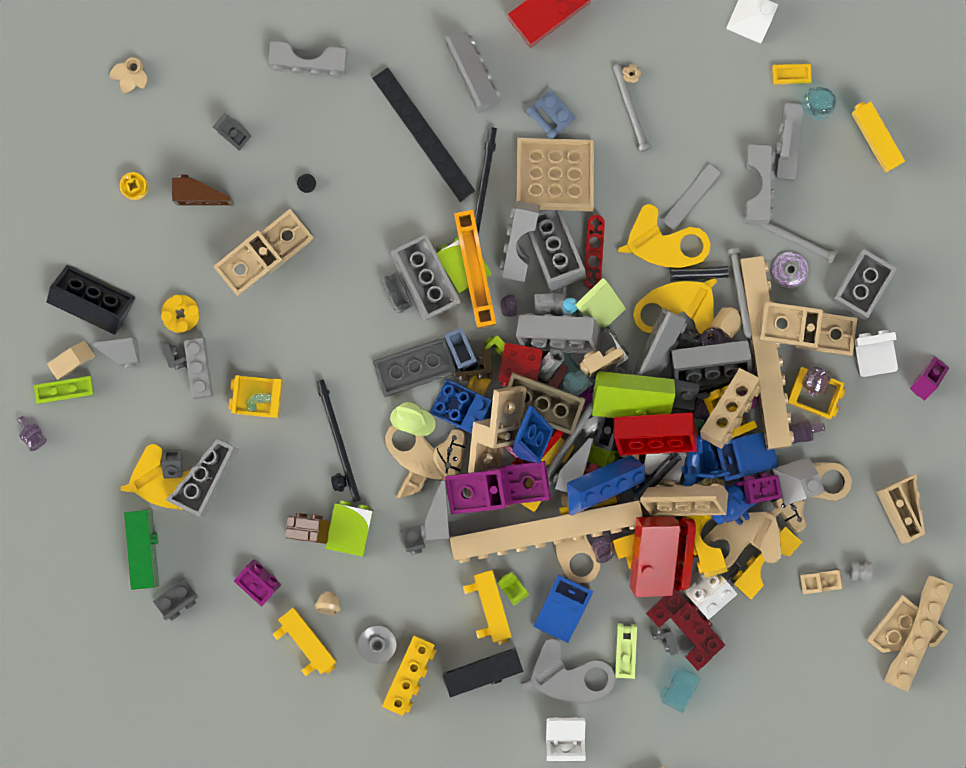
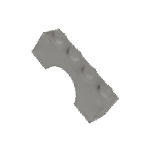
M270 41L268 65L274 71L291 69V72L303 73L304 70L310 71L314 75H321L322 72H325L334 77H340L341 74L346 72V48L327 46L325 52L318 58L305 60L294 54L290 43Z
M748 145L746 149V168L758 176L761 190L755 198L748 200L745 204V224L768 225L770 219H773L774 209L770 207V200L774 199V189H771V182H774V170H771V163H774L775 152H771L772 146Z
M517 201L516 207H512L510 218L514 220L513 225L509 224L507 236H510L509 242L505 241L503 253H507L506 259H502L500 270H503L502 278L525 282L530 257L522 252L518 245V240L523 234L535 231L540 205Z

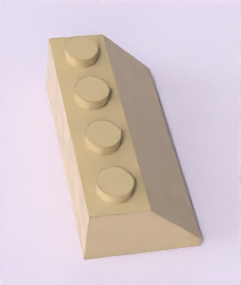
M700 484L692 486L674 485L673 487L656 485L655 487H648L641 496L640 501L651 516L726 515L728 492L720 484H712L711 486Z

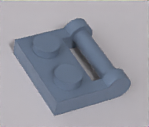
M551 89L525 112L548 134L547 137L549 139H554L576 119L575 115ZM539 108L557 125L555 129L537 112Z

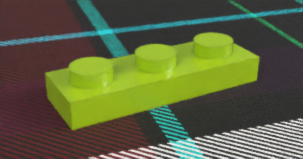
M92 376L33 385L36 404L94 395Z

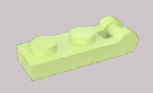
M623 623L617 624L615 678L635 679L637 624H631V626H624ZM623 633H629L630 639H623Z

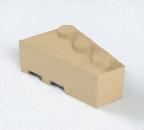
M917 474L909 475L876 491L901 544L909 543L925 535L923 515L919 504L920 494L916 483Z

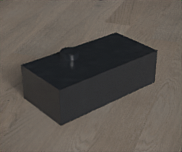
M512 648L444 672L442 676L451 698L488 684L500 683L502 679L524 671L516 648Z

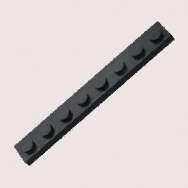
M387 67L374 76L372 79L458 201L462 202L475 193V189Z

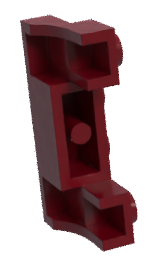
M673 587V596H663L646 612V615L649 616L658 628L669 619L679 627L695 645L684 657L699 671L725 644L710 628L713 624L706 617L702 619L698 614L700 611L693 602L689 604Z

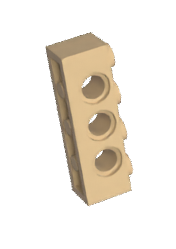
M739 368L700 431L702 439L721 449L724 444L730 442L732 438L731 433L742 422V415L750 410L752 399L761 392L762 386L759 377ZM740 391L747 392L744 396L738 395ZM730 407H736V408H737L736 411H733V412L728 411V409H729ZM722 422L727 423V426L723 428L718 425Z

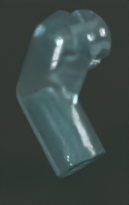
M271 393L255 394L247 399L245 403L247 411H255L257 409L256 404L271 403Z

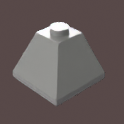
M134 338L93 343L95 348L117 364L124 365V368L136 367L135 364L140 363L138 341Z
M809 457L772 469L774 476L778 475L782 499L785 506L825 492L819 474Z

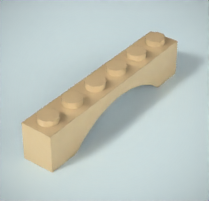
M928 576L921 593L919 609L911 632L901 651L891 663L884 682L907 692L909 691L953 588V584L937 577Z

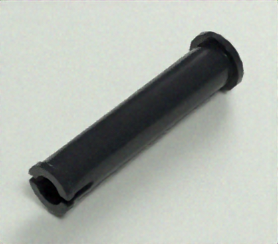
M728 266L677 269L670 267L671 282L673 280L729 277Z
M671 453L645 482L633 490L634 495L641 499V496L648 487H655L682 460L681 456L678 457V453Z

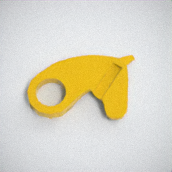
M647 204L640 210L630 232L627 245L618 248V252L633 253L646 262L657 266L685 268L703 262L710 252L711 243L705 232L700 228L688 227L676 233L663 236L657 225L658 209L651 204ZM694 235L701 240L703 249L699 256L687 257L682 253L680 242L683 237Z
M716 278L703 283L693 281L674 282L652 290L634 308L633 318L635 325L642 332L651 334L654 327L644 324L640 313L645 305L653 303L660 306L661 309L665 308L675 314L684 312L694 321L695 328L699 334H710L713 331L710 324L714 320L712 287L717 283Z
M156 444L148 445L132 473L129 484L121 486V491L134 492L157 506L184 510L166 501V499L175 491L179 483L186 478L190 470L183 472L181 478L164 479L161 466L163 450Z

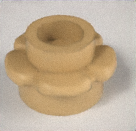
M634 64L624 67L622 71L626 82L635 83L641 76L640 69Z

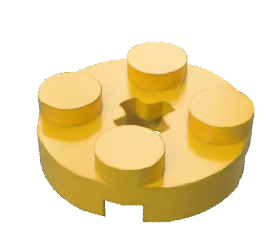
M174 295L164 303L161 310V319L169 330L175 333H185L197 326L200 319L199 308L192 298L186 295ZM184 309L186 316L177 319L176 311Z

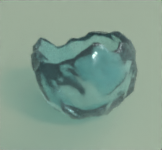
M810 88L802 99V108L805 113L815 120L827 119L833 113L836 106V96L828 88Z

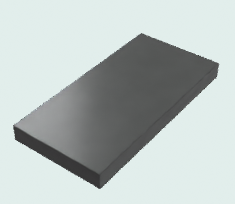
M445 337L373 360L384 397L452 376L457 372Z

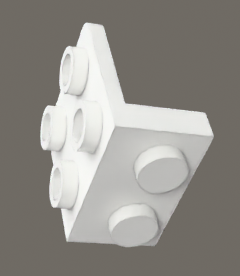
M889 329L878 331V335L871 336L870 333L859 334V338L855 339L854 345L861 377L891 373L898 370L893 343L894 340H897L895 332L890 333Z
M699 570L691 576L689 589L682 590L708 620L737 595L720 574L705 578L704 573L700 574Z
M555 717L547 719V761H585V718Z

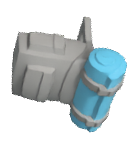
M566 286L563 287V294H534L535 315L544 316L545 314H552L554 316L572 315L579 317V310L576 307L578 301L574 298H567Z

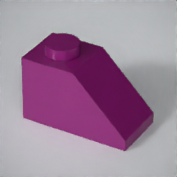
M934 356L915 379L910 390L925 401L938 388L949 367Z

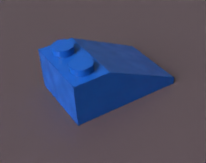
M532 406L528 407L514 441L512 452L520 459L540 464L554 429Z

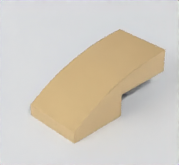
M841 569L800 575L803 594L843 589Z

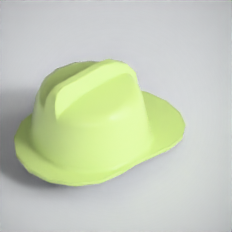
M406 402L396 407L390 416L391 423L395 428L417 436L431 434L436 425L434 417L413 402Z

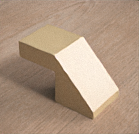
M84 340L54 358L47 365L55 378L59 380L72 373L78 366L92 360L95 355Z

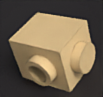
M733 307L721 308L710 326L721 337L733 338L741 329L742 318L740 312Z

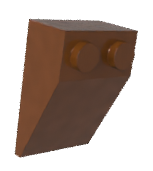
M180 174L177 175V178H172V201L177 206H234V201L231 197L190 178L189 175Z

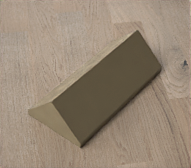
M512 373L507 388L515 386L526 387L523 417H525L528 407L532 406L552 428L573 435L586 399Z

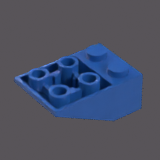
M446 379L430 414L472 434L474 421L491 419L493 401Z
M764 432L732 439L728 444H724L722 449L714 445L720 470L729 471L728 475L722 476L723 481L779 467L775 449L766 450Z
M557 574L533 627L568 643L593 591Z

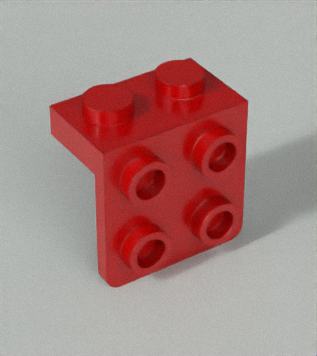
M511 343L505 344L498 382H502L501 386H508L512 373L537 381L542 350Z

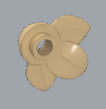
M136 57L128 58L125 63L116 64L109 75L110 79L120 80V88L123 94L132 92L136 86L144 89L147 84V75L143 71V64ZM132 64L137 65L136 70H131Z

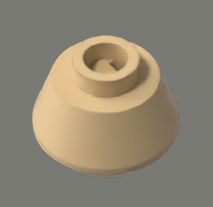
M325 592L320 595L315 604L316 610L322 614L336 615L341 611L339 598L333 592Z

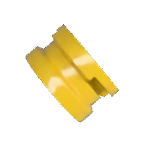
M135 172L124 175L119 185L122 194L130 200L142 199L148 193L149 188L147 180Z

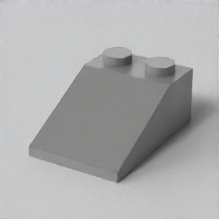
M587 439L559 470V473H554L552 485H555V490L568 493L567 482L583 476L593 439Z
M441 481L426 516L425 525H421L422 537L426 536V540L450 538L445 481Z

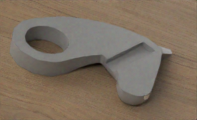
M548 639L543 644L536 661L531 681L522 684V688L538 689L540 692L555 699L582 703L608 695L614 688L615 675L612 668L600 660H591L576 668L566 670L560 657L561 643L555 639ZM594 667L602 668L608 678L606 686L599 691L590 690L584 681L586 672Z

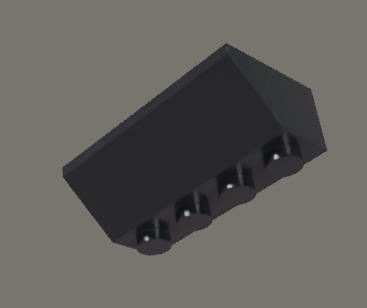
M66 265L50 286L46 303L116 335L123 325L136 297Z

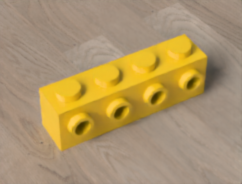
M416 635L413 636L382 707L401 716L405 712L409 713L413 704L410 702L412 695H417L421 687L418 684L420 677L425 678L429 669L426 666L428 659L433 660L437 651L434 649V643Z

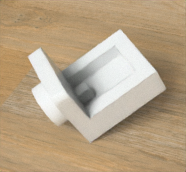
M593 416L587 420L580 431L584 438L593 433L597 434L602 417Z

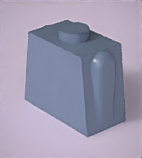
M462 327L444 334L459 371H473L478 364Z

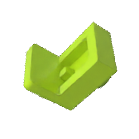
M513 572L502 576L497 583L514 606L530 595Z

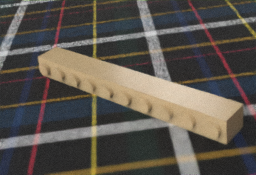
M764 256L740 259V266L752 331L750 343L755 376L760 378L762 386L758 398L766 450L787 448L792 446L791 442H794L793 432L789 431L788 423H791L790 412L786 411L788 396L783 391L785 376L780 371V366H783L782 356L778 355L777 350L780 347V343L760 341L764 303H774L773 298L769 296L771 282L770 279L767 280L766 272H769L768 262L764 261Z
M640 500L582 511L573 516L567 514L450 537L454 560H459V563L471 561L470 557L478 556V559L489 558L490 553L496 552L497 556L508 554L510 549L520 552L527 550V546L534 545L535 548L545 547L546 542L551 541L556 545L565 543L567 538H572L573 541L584 539L583 535L587 534L597 537L602 536L603 531L610 530L611 534L622 532L621 528L628 526L630 530H633L636 526V517H643Z

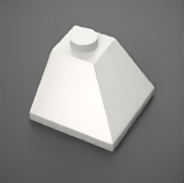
M738 0L726 29L761 44L778 4L769 0Z

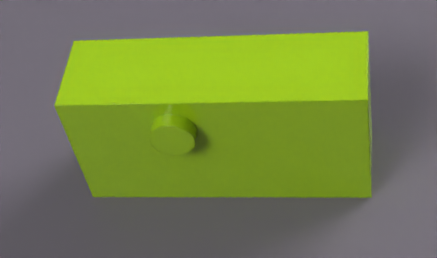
M597 371L591 400L592 416L614 418L671 414L675 398L674 379Z

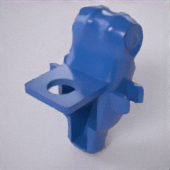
M697 435V452H688L685 465L681 467L685 478L683 486H692L694 484L710 486V478L729 474L727 470L715 469L719 467V460H715L710 442L702 439L701 435Z
M737 482L728 487L725 483H722L721 485L728 492L726 515L711 516L718 524L735 520L738 525H742L743 520L740 516H743L745 520H749L750 516L747 510L755 503L747 504L744 485L737 486Z

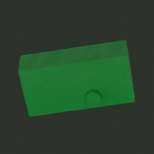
M153 510L124 512L131 590L159 587L156 544L159 543L158 533L154 532Z

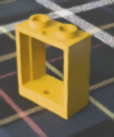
M800 367L788 395V405L830 420L838 412L839 407L836 405L838 400L844 396L846 389L843 387L845 383ZM807 371L808 377H811L814 373L817 380L835 387L826 413L797 402Z

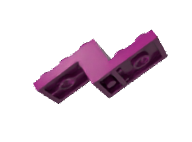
M541 461L540 464L530 462L490 467L484 471L445 476L451 515L503 509L512 504L551 499L546 461ZM527 477L533 480V487L531 488L527 487L524 483ZM464 488L471 490L472 495L470 498H466L463 495Z

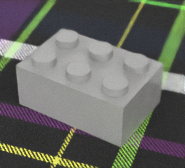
M863 249L859 252L831 301L865 320L870 316L897 268Z

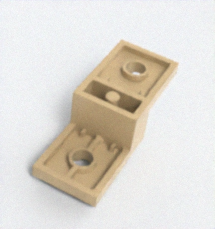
M289 209L262 232L257 230L213 267L237 297H239L267 273L271 275L312 242L314 237L292 210ZM285 231H291L293 237L291 240L285 241L282 238V234ZM239 264H243L246 267V271L242 275H238L235 272V268Z
M765 302L760 341L795 345V349L853 356L857 318L826 314L821 309ZM778 319L786 320L787 326L785 329L777 327L776 322ZM833 329L838 330L841 334L838 340H834L830 336Z
M515 386L494 390L491 419L473 422L468 473L501 466L503 447L514 445L523 422L526 387Z

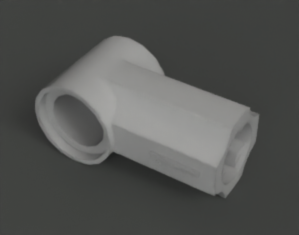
M552 349L545 358L541 359L538 377L545 383L555 374L556 369L565 360L564 353L561 350Z

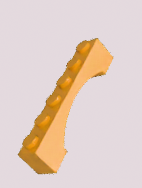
M473 210L454 213L477 329L496 325L474 212Z

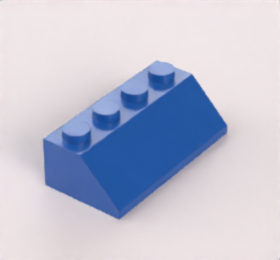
M630 455L567 482L569 514L573 516L635 489L645 482V465Z

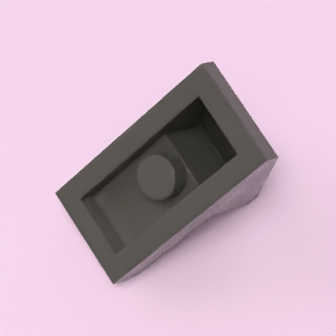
M225 112L213 126L220 136L239 151L251 137Z

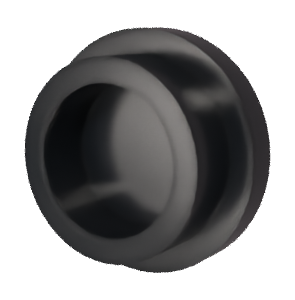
M303 174L298 178L297 186L303 193H310L316 188V180L310 174Z
M336 473L335 476L331 477L334 491L343 492L347 486L345 476H342L341 473Z

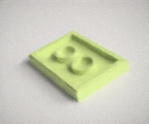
M604 278L576 303V307L583 316L587 315L595 318L600 331L607 328L626 310Z

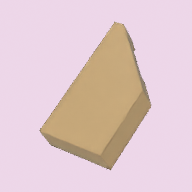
M409 471L396 498L399 499L421 492L428 478Z

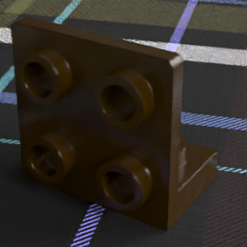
M490 349L482 350V355H479L480 368L484 367L483 370L455 372L454 379L458 378V382L469 381L472 376H477V380L488 379L489 375H492Z

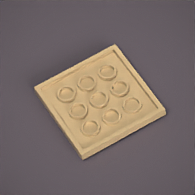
M518 138L516 205L517 201L540 205L539 210L593 211L594 140Z

